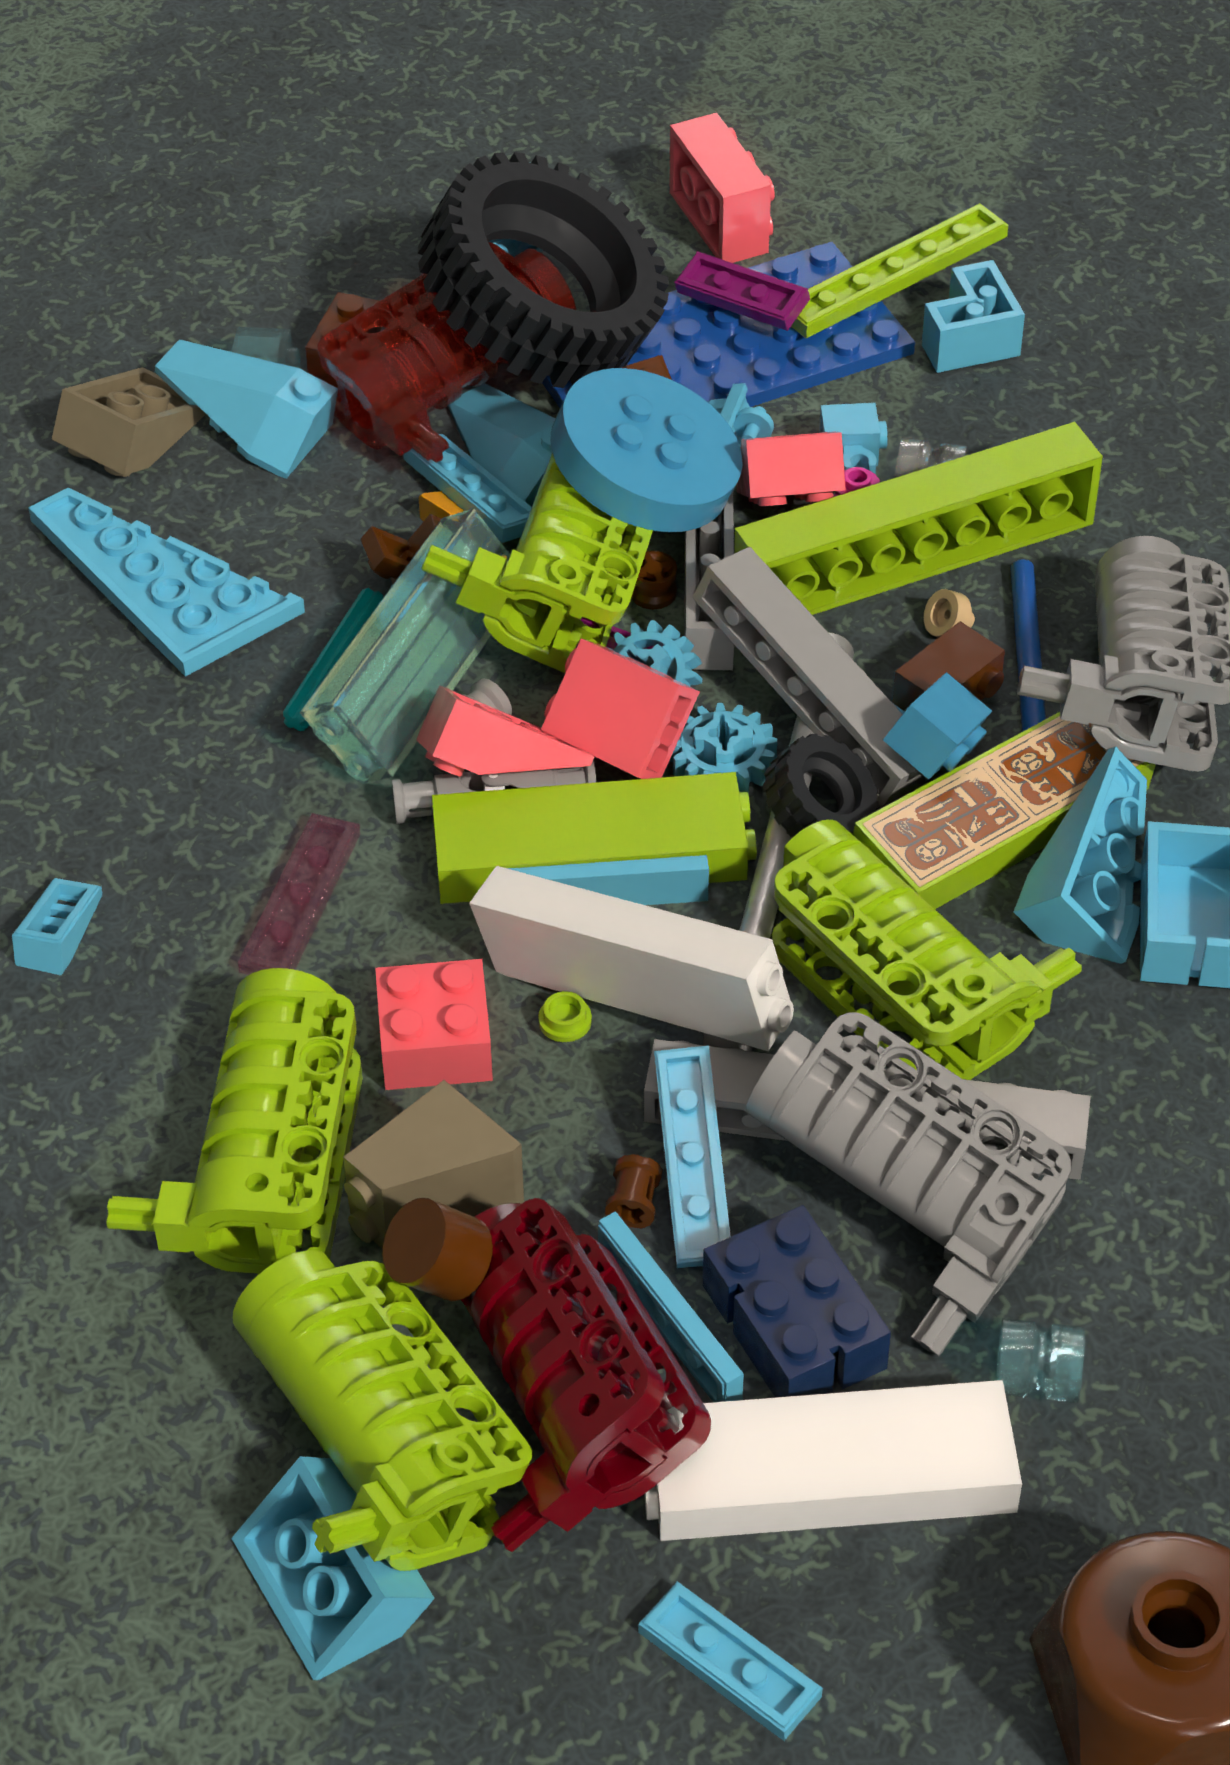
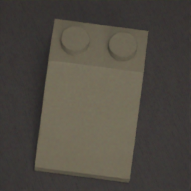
M141 367L62 389L52 440L68 447V452L80 458H90L104 465V469L108 473L126 477L130 476L131 473L149 468L206 413L197 405H189L156 373Z

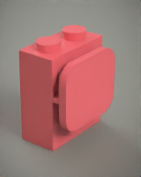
M581 638L577 648L569 654L566 660V673L557 693L551 697L546 706V719L541 731L553 735L578 749L589 752L593 756L641 779L661 778L700 691L639 661Z

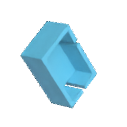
M1148 821L1141 858L1140 981L1188 985L1189 977H1198L1199 986L1230 988V828Z

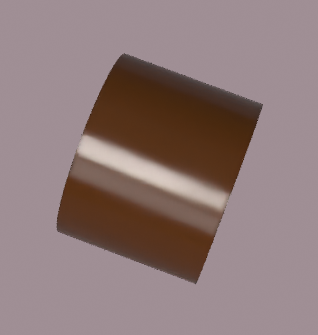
M417 1198L405 1204L392 1219L383 1242V1262L387 1273L393 1280L447 1301H458L469 1296L483 1281L492 1258V1237L488 1227L482 1220L429 1198Z

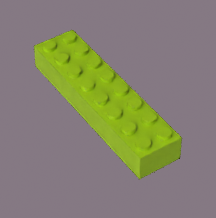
M1072 422L735 528L734 554L751 547L793 595L801 601L803 606L814 615L1092 525L1094 522L1103 456L1077 423Z

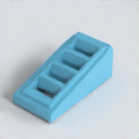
M54 878L12 934L16 966L62 975L70 964L102 897V887ZM58 900L77 904L76 906L58 904L57 902Z

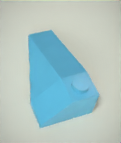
M180 339L155 365V373L189 405H197L210 417L209 424L218 433L225 431L238 444L237 451L248 461L286 479L333 424L338 388L300 368Z
M485 383L448 400L449 410L462 440L466 443L470 457L532 507L552 454L550 437L555 418Z
M1117 747L1107 750L1031 868L1014 913L1044 943L1065 949L1069 947L1076 952L1121 964L1126 962L1139 925L1140 907L1132 904L1133 884L1136 881L1142 880V864L1135 861L1136 837L1144 834L1147 779Z

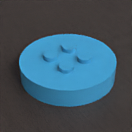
M611 368L595 371L580 378L569 389L551 429L550 443L554 459L570 485L601 511L620 521L648 530L682 532L697 529L710 523L725 507L742 472L743 462L739 442L722 415L711 404L687 387L647 371Z

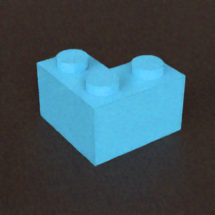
M994 260L952 268L949 299L925 303L922 347L937 373L1021 355L1025 313Z

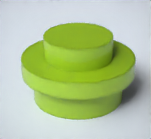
M568 991L557 992L548 997L541 1007L538 1015L539 1027L545 1036L554 1041L572 1042L582 1038L589 1031L592 1024L591 1010L578 994Z

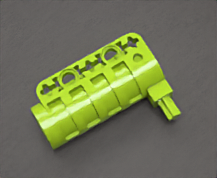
M269 968L246 976L239 983L235 992L195 1182L162 1181L158 1199L112 1196V1199L109 1198L107 1205V1228L155 1232L159 1251L189 1253L194 1251L195 1256L203 1262L230 1272L260 1274L276 1261L296 1253V1250H299L302 1246L303 1229L311 1230L313 1247H310L308 1250L324 1252L330 1259L345 1180L343 1157L350 1152L363 1080L360 1055L353 1048L357 1029L354 1005L351 1000L342 994H337L329 984L320 978L299 970ZM327 1199V1200H328V1203H327V1205L324 1207V1205H325V1200Z

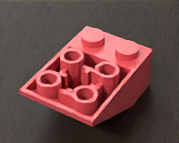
M834 431L741 440L743 466L736 489L737 493L747 496L749 502H753V504H758V506L787 504L786 495H794L795 498H800V500H805V502H820L834 497L833 491L846 490L842 432Z

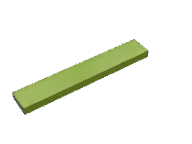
M979 203L809 288L810 300L791 327L805 338H808L1006 238L1008 224Z

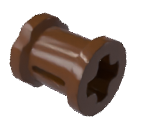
M635 1154L624 1155L618 1158L613 1171V1176L616 1179L614 1195L606 1201L605 1215L608 1216L616 1211L628 1227L643 1229L650 1226L655 1217V1207L652 1204L654 1189L659 1186L662 1178L663 1169L651 1158Z

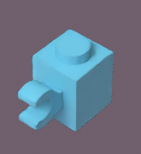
M876 404L821 405L819 433L842 432L844 470L852 467H862L876 474L879 449L887 448L886 421H878Z

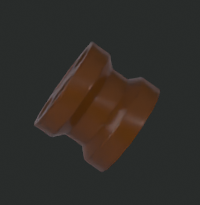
M646 552L631 597L636 605L652 610L662 609L669 606L675 600L677 595L675 582L677 577L676 561L664 552Z

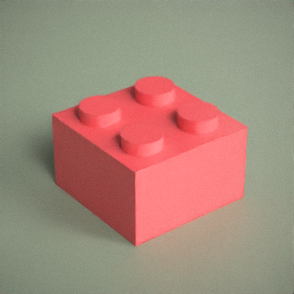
M482 959L375 968L385 1090L436 1086L443 1080L449 1084L493 1081L491 1041Z

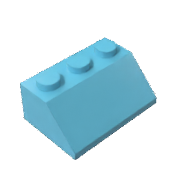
M300 1456L235 1533L232 1540L312 1679L320 1680L402 1637L435 1598L417 1569L411 1571L396 1570L391 1567L386 1559L374 1562L363 1545L331 1554L328 1551L320 1553L314 1545L317 1535L312 1529L313 1522L322 1517L350 1510L357 1494L345 1481L342 1473L331 1458Z

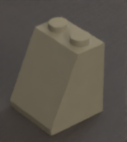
M445 1080L343 1157L346 1176L344 1188L348 1195L350 1210L349 1224L365 1243L374 1241L382 1249L386 1231L396 1213L405 1204L417 1198H429L473 1217L499 1205L524 1202L521 1143Z

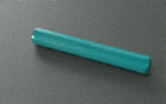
M365 588L359 593L284 709V724L288 728L294 727L298 731L308 728L312 721L305 712L383 607L384 603L382 600L384 596L380 591L374 592L369 588Z

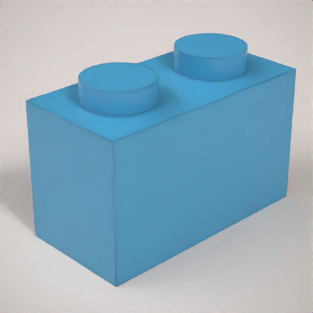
M946 672L907 708L884 737L883 741L927 779H930L942 767L951 772L962 758L975 748L987 733L981 727V724L990 715L992 710Z

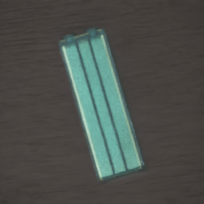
M474 508L440 520L300 711V714L313 728L314 734L326 743L342 762L346 772L359 783L365 784L394 776L417 743V736L439 685L453 691L491 637L483 623L484 613H477L455 603L461 589L460 586L421 570L431 545L471 562L479 547L502 556L508 561L509 552Z

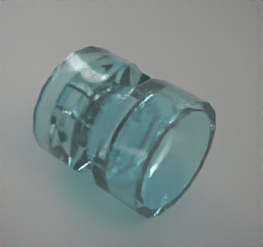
M1002 1318L996 1381L1003 1380L1005 1395L1028 1398L1034 1390H1040L1045 1400L1078 1403L1084 1364L1085 1328L1051 1324L1046 1332L1039 1331L1036 1323L1033 1321Z

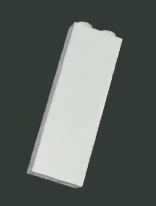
M500 866L494 868L469 903L496 972L505 976L560 992H573L584 999L765 1051L770 1050L780 1032L786 1031L792 1021L793 1003L790 1001L783 977V970L779 964L772 939Z
M1003 1380L703 1403L711 1418V1431L707 1440L695 1453L644 1494L647 1520L658 1519L660 1541L1017 1513L1022 1480ZM672 1407L667 1411L674 1416L679 1424V1430L677 1431L679 1432L684 1427L681 1419L684 1414L675 1407Z

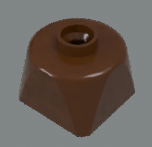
M1176 1531L1142 1533L1107 1545L1095 1553L1077 1571L1035 1627L1029 1638L1069 1765H1230V1548L1199 1535Z

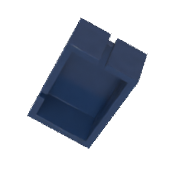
M804 1205L703 1249V1287L726 1323L733 1322L735 1337L775 1398L832 1393L835 1367L833 1353L838 1351L837 1382L842 1390L887 1369L891 1331Z

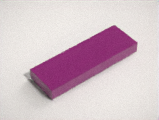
M699 251L696 252L674 282L677 293L786 331L789 330L810 300L807 288Z

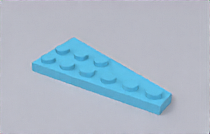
M66 488L28 507L31 522L185 677L305 613L303 598L290 592L286 596L270 590L269 582L256 576L249 580L230 571L229 563L172 536L167 540L151 533L149 525L138 520L132 524L113 515L112 508L70 488Z

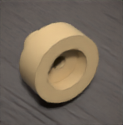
M941 589L935 592L928 600L924 610V625L931 635L940 637L960 621L970 628L973 626L975 616L972 612L971 603L964 594Z

